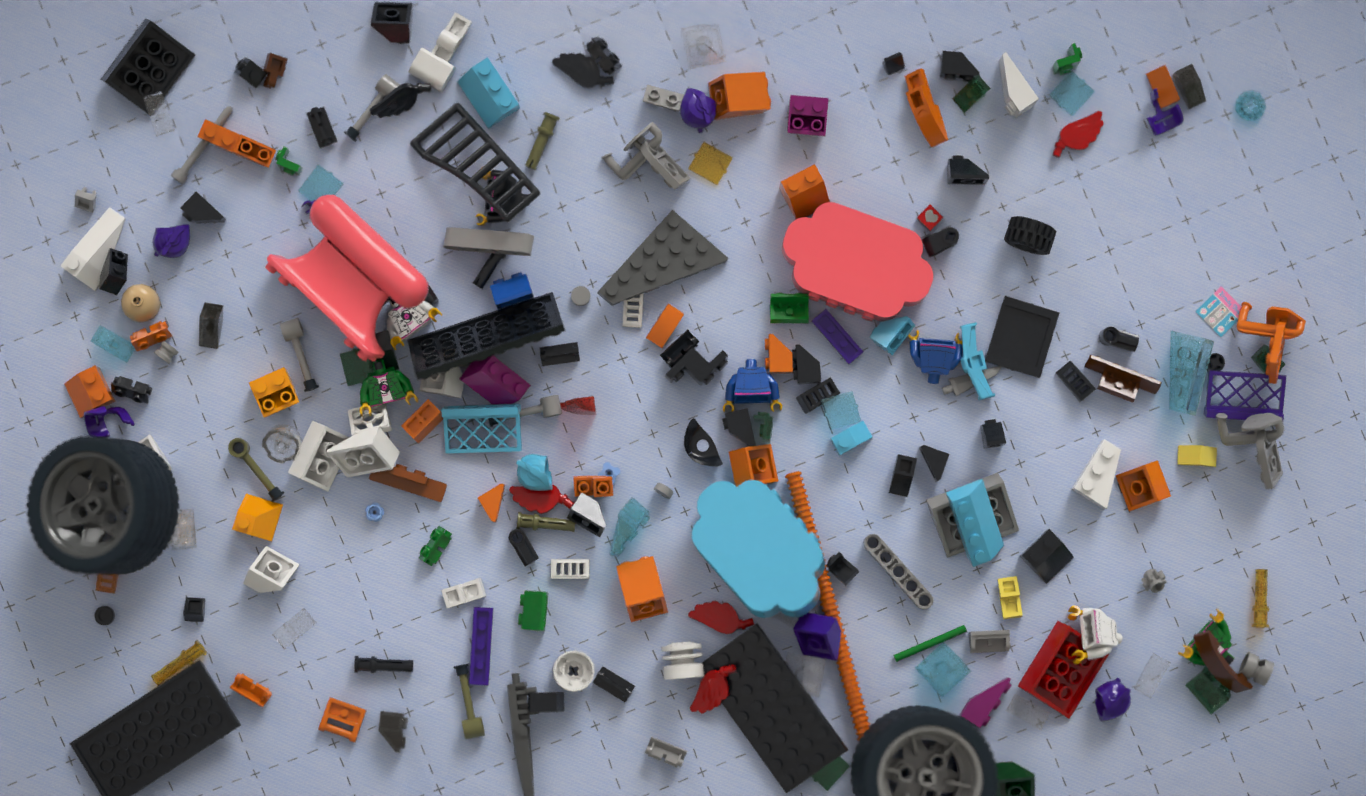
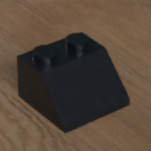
M1047 529L1020 555L1023 561L1046 584L1074 558L1064 543L1050 529Z

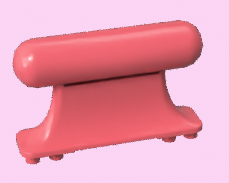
M327 194L315 200L310 208V220L324 235V238L308 253L297 258L286 259L280 255L270 254L267 257L268 263L265 268L273 274L276 271L281 274L278 280L283 285L288 286V284L297 287L340 328V331L347 336L344 343L350 348L356 346L360 349L357 355L362 360L367 361V359L375 362L377 358H383L385 355L384 350L377 342L375 334L376 321L384 303L390 297L403 308L418 306L425 300L428 294V282L413 265L342 199L335 195Z

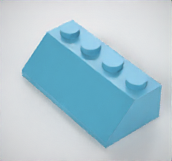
M983 479L946 492L967 558L973 567L991 561L1004 546Z

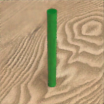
M962 625L893 656L896 662L961 635L967 632L965 625Z

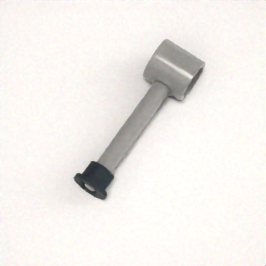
M385 74L375 86V90L379 94L354 126H350L347 132L344 131V133L356 142L360 129L371 116L370 108L382 101L400 84Z
M299 318L280 323L285 341L292 340L305 380L303 382L305 386L304 392L319 388V385H316L315 379H312L299 340L300 337L304 336Z
M553 395L540 398V405L521 409L520 417L541 412L544 418L561 415L562 410L559 396ZM488 418L490 427L499 424L494 418Z

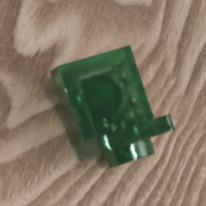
M1265 344L1251 357L1264 374H1266L1267 353H1270L1269 347ZM1281 360V365H1280L1279 373L1281 372L1282 368L1285 366V363H1284L1282 360Z

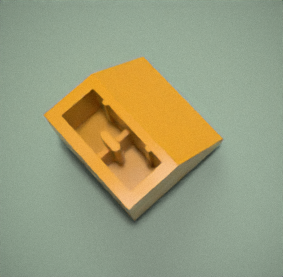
M285 367L249 382L264 418L299 403L294 384Z

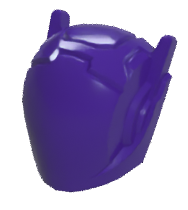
M687 88L680 106L682 120L688 126L697 128L698 133H702L703 128L709 126L715 118L716 101L706 96L702 91Z
M189 224L169 228H156L152 242L155 250L154 256L158 257L161 255L166 258L182 256L187 251L190 243Z
M1119 678L1108 681L1095 689V705L1101 722L1122 716L1131 705V690L1126 688Z

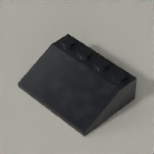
M145 18L101 77V80L151 116L195 54L151 20Z

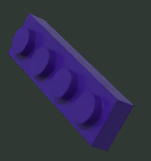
M474 607L469 684L489 685L493 608Z

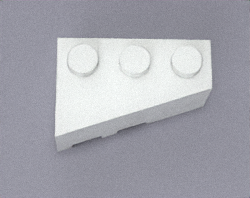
M1105 439L1102 440L1075 482L1072 490L1100 508L1107 509L1121 449Z

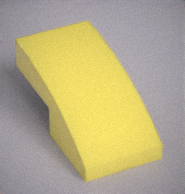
M1017 576L998 579L1003 620L1022 617Z

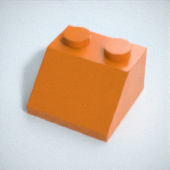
M96 365L76 374L64 383L80 418L84 417V412L101 406L105 407L116 402L100 368Z
M771 444L729 451L736 487L748 480H757L764 484L778 482Z
M1158 460L1116 475L1129 511L1171 497Z

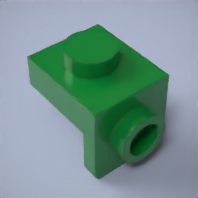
M283 147L276 155V164L283 168V172L291 176L294 173L300 175L302 167L286 160L289 149Z

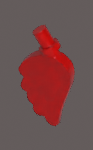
M1096 111L1063 127L1059 133V141L1054 145L1053 156L1060 158L1065 147L1073 150L1086 149L1088 143L1094 142L1097 138L1096 136L1100 133V128L1104 124L1103 120H1101L1103 113Z
M553 485L552 490L546 491L530 490L523 486H512L509 489L513 495V501L519 503L521 507L526 508L529 512L537 511L539 514H544L552 510L558 503L564 504L569 509L574 505V502L566 494H561L555 485Z
M712 601L711 603L705 602L703 605L697 604L694 610L688 613L689 618L723 634H732L738 629L743 631L747 627L754 625L753 618L739 620L734 608L726 602L721 604L717 601Z
M734 664L727 667L722 666L720 670H710L705 674L690 706L692 712L699 711L703 714L707 710L710 711L714 707L721 705L722 700L728 697L729 692L726 677L728 674L736 672Z

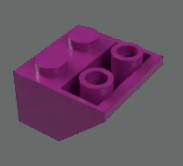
M790 95L787 133L825 136L829 98Z

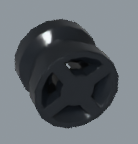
M1212 353L1204 359V368L1207 372L1209 370L1221 371L1225 366V359L1218 353Z

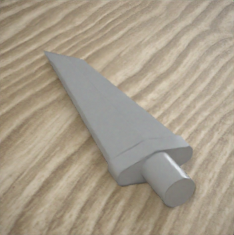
M996 366L982 370L986 380L997 375L1002 367ZM966 374L948 379L950 385L943 387L942 391L944 395L953 392L955 396H959L973 388L974 385L969 375Z

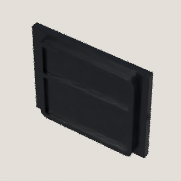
M1004 296L985 362L1040 378L1060 312Z

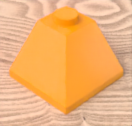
M246 494L237 512L232 530L272 541L283 504Z

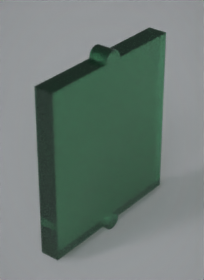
M354 348L352 351L340 354L348 386L363 383V380L368 378V373L374 372L373 361L370 359L364 361L357 355L360 349Z
M839 756L813 774L812 777L814 782H818L828 791L850 765Z

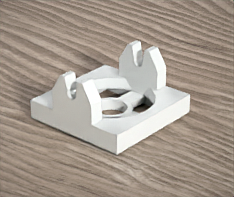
M386 404L371 408V416L374 417L371 421H364L369 416V410L362 412L363 417L360 415V407L348 410L352 436L362 431L357 428V425L360 424L367 425L366 429L380 427L383 432L392 431ZM383 419L380 425L373 427V423L376 420Z

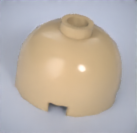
M137 284L127 288L121 299V306L125 315L132 321L139 323L153 319L158 314L161 306L157 292L144 284Z

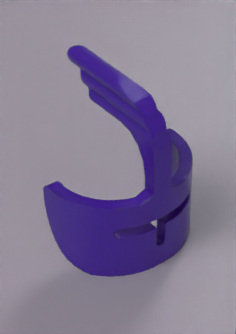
M1157 88L1153 89L1150 93V99L1157 114L1146 118L1155 136L1181 125L1184 121L1178 104L1166 111H1161L1157 101L1159 98ZM1172 115V117H1170V118L1164 120L1166 126L1163 124V121L1160 122V123L1154 124V122H1157V121H1159V120H1161V119H1163V118H1166V117Z
M104 406L84 412V422L90 436L110 437L104 421V416L107 414H117L123 423L131 424V426L135 425L129 413L122 407L106 409Z

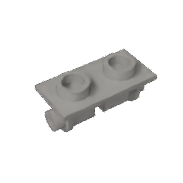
M647 85L642 102L679 112L684 95Z
M651 737L645 753L648 754V757L660 761L664 757L666 758L665 763L677 768V766H682L687 751Z

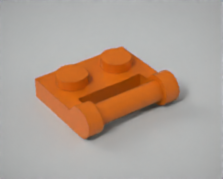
M330 697L318 730L323 732L326 730L350 739L349 741L355 743L367 710ZM332 718L354 726L353 731L329 724L328 720Z

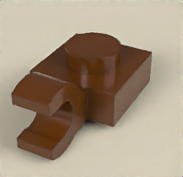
M273 53L267 54L263 72L268 73L264 80V87L274 88L277 76L283 77L287 58Z

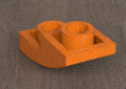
M668 303L646 338L662 348L684 313Z
M573 476L575 497H579L581 492L589 496L594 495V497L613 496L612 476Z

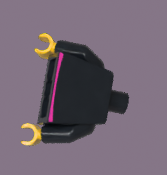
M493 169L482 179L487 180L488 185L503 171ZM512 175L509 176L490 195L497 200L517 183V180ZM522 188L502 205L507 213L528 195L521 194ZM486 201L484 214H487V216L483 214L476 215V217H483L482 223H476L480 226L485 225L487 222L499 223L504 221Z

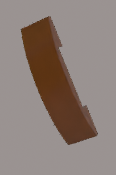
M1210 630L1193 636L1203 662L1223 686L1236 693L1252 689L1253 686L1244 674H1236L1218 651L1220 643Z

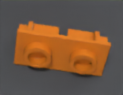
M159 321L149 326L150 333H147L146 328L133 332L130 339L136 351L145 350L151 345L166 341L172 337L167 329L166 321Z
M238 673L234 679L235 681L230 686V689L262 708L272 696L269 688H265L259 683L255 685L253 683L254 680L245 676L244 673Z

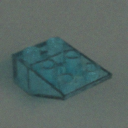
M633 497L619 511L610 551L612 557L615 555L619 556L625 549L623 545L626 541L629 540L631 542L638 534L637 528L640 525L644 527L650 520L648 516L650 512Z

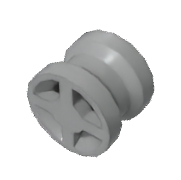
M163 341L160 349H157L154 353L170 364L172 357L177 355L178 351Z

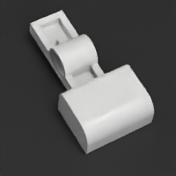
M455 12L447 27L439 35L432 52L421 48L408 73L426 84H431V87L442 93L456 70V67L451 65L449 61L472 22Z

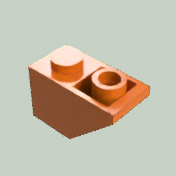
M769 334L768 339H765V350H769V358H765V369H769V374L792 373V352L774 334Z

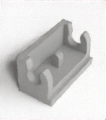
M1010 630L969 632L970 653L1009 651Z

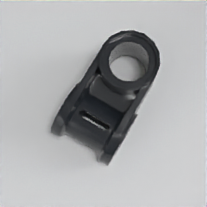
M949 227L923 238L921 241L928 256H935L945 249L954 246L958 242L959 232L955 228ZM947 233L955 235L953 241L950 239L946 240Z

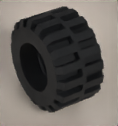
M1015 216L1010 219L1004 241L1017 249L1029 253L1048 255L1050 254L1057 231L1050 225L1038 220Z

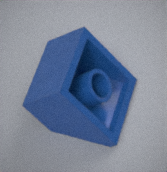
M522 272L511 275V279L505 281L504 278L495 280L493 285H490L497 309L534 298L526 274L522 275Z

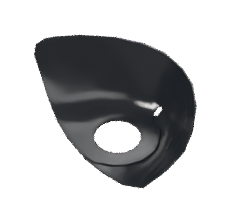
M693 418L689 422L684 436L686 453L693 461L701 465L721 466L723 463L713 440L698 424L696 419ZM699 440H706L708 442L709 448L706 451L701 452L697 449V442Z

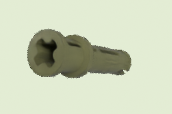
M544 112L542 124L537 128L538 136L525 164L528 168L531 166L533 170L537 169L549 137L553 136L555 124L560 120L559 117Z
M518 512L517 529L524 527L532 528L534 531L538 530V528L574 532L575 523L567 519L539 517L536 513L534 515H527Z

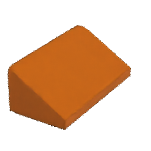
M1166 65L1146 74L1152 90L1157 88L1159 95L1157 101L1160 109L1180 100Z

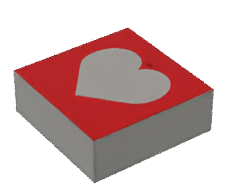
M929 205L916 219L926 229L931 231L944 217Z

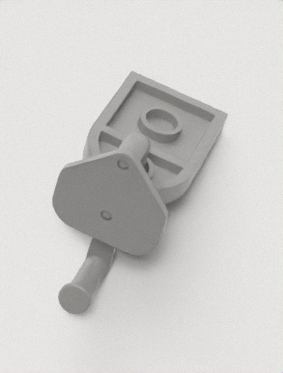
M651 122L624 147V151L634 146L640 151L623 168L612 158V153L601 157L622 180L628 179L646 160L651 164L653 171L664 178V182L670 188L677 189L690 179L683 169L660 146L662 132L654 122ZM649 131L655 136L652 140L644 138Z
M1224 413L1216 414L1220 438L1224 445L1233 446L1256 443L1258 452L1257 463L1261 466L1262 470L1261 481L1265 484L1266 489H1273L1283 474L1276 439L1282 436L1284 432L1282 417L1272 413L1255 414L1249 416L1241 426L1243 431L1248 432L1228 433L1226 424L1228 416ZM1275 425L1276 430H1272L1270 426Z

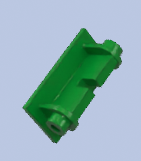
M438 526L437 529L435 528L430 534L431 539L427 545L421 548L419 559L430 566L436 564L442 554L441 551L437 550L438 546L445 549L452 539V533L441 526Z

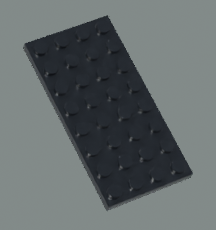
M553 292L407 341L417 380L428 379L437 373H446L458 366L464 367L470 362L481 361L494 354H503L506 350L512 348H521L530 342H539L548 336H557L565 331Z
M758 623L702 662L704 676L710 670H720L722 666L735 665L736 672L730 673L726 677L729 687L728 697L722 700L721 703L786 793L848 751V748Z
M198 660L69 744L101 796H132L240 727L241 724L202 661Z

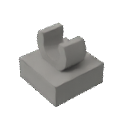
M86 187L82 191L77 190L75 194V207L93 213L96 207V191L94 190L92 194L87 193Z

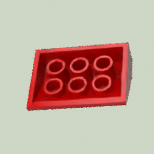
M1057 621L1018 684V687L1070 719L1109 654L1090 660L1084 658L1080 664H1074V660L1080 659L1078 655L1072 656V654L1076 650L1086 652V650H1083L1082 634L1072 627Z

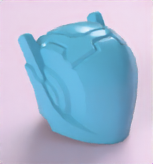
M528 454L522 457L521 460H517L518 481L523 487L535 491L553 489L551 471H549L547 456Z

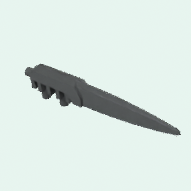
M519 673L512 674L513 684L507 685L514 752L524 796H534L530 727L526 724L531 722L530 715L539 714V712H528V693H537V688H527V682L520 683Z

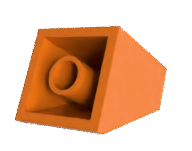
M765 72L723 74L708 83L710 98L715 100L717 104L714 120L760 114L770 110L771 99L768 95V79Z
M815 164L780 182L779 189L795 219L807 217L813 214L820 205L830 202L824 180Z
M644 556L639 560L626 561L616 566L631 622L668 613L653 556Z

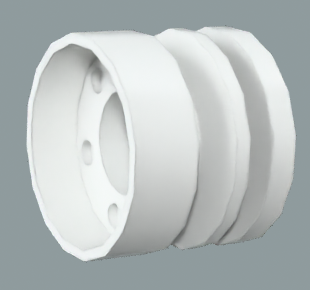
M690 641L677 642L661 647L662 652L670 651L671 656H662L663 660L671 661V665L663 667L664 680L704 676L703 664L694 662V658L701 657L702 653L693 654V649L701 648V643Z
M568 651L560 655L554 662L552 670L553 678L557 685L567 691H580L586 688L593 680L595 673L594 664L590 657L580 651ZM570 666H571L572 668H574V667H577V668H578V669L576 670V673H577L576 676H575V675H571V676H570V675L568 674V673L570 672V670L568 669Z

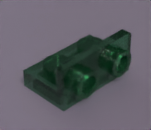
M758 412V415L753 416L754 421L764 423L760 424L759 435L762 437L763 442L771 443L773 417H770V413Z
M1206 666L1185 685L1210 714L1228 702L1231 697L1230 690L1223 686Z

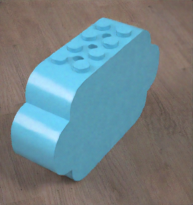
M757 480L745 481L738 487L727 481H718L707 487L700 494L697 501V510L701 518L692 529V540L700 555L753 615L760 618H770L780 611L789 617H801L807 614L819 601L820 588L817 579L825 569V559L819 546V539L812 531L810 533L807 532L808 529L805 523L799 517L797 519L794 517V511L787 503L784 505L781 503L783 502L781 496L775 489L770 490L764 483Z

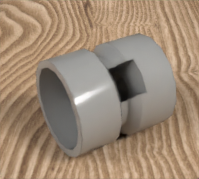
M1248 652L1242 661L1239 673H1243L1247 679L1252 677L1254 682L1264 686L1272 674L1274 663L1266 659L1259 660V656Z

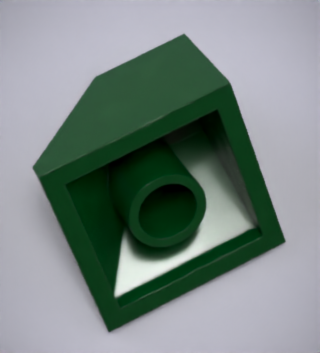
M1012 761L996 763L995 766L998 771L996 796H1035L1034 773Z

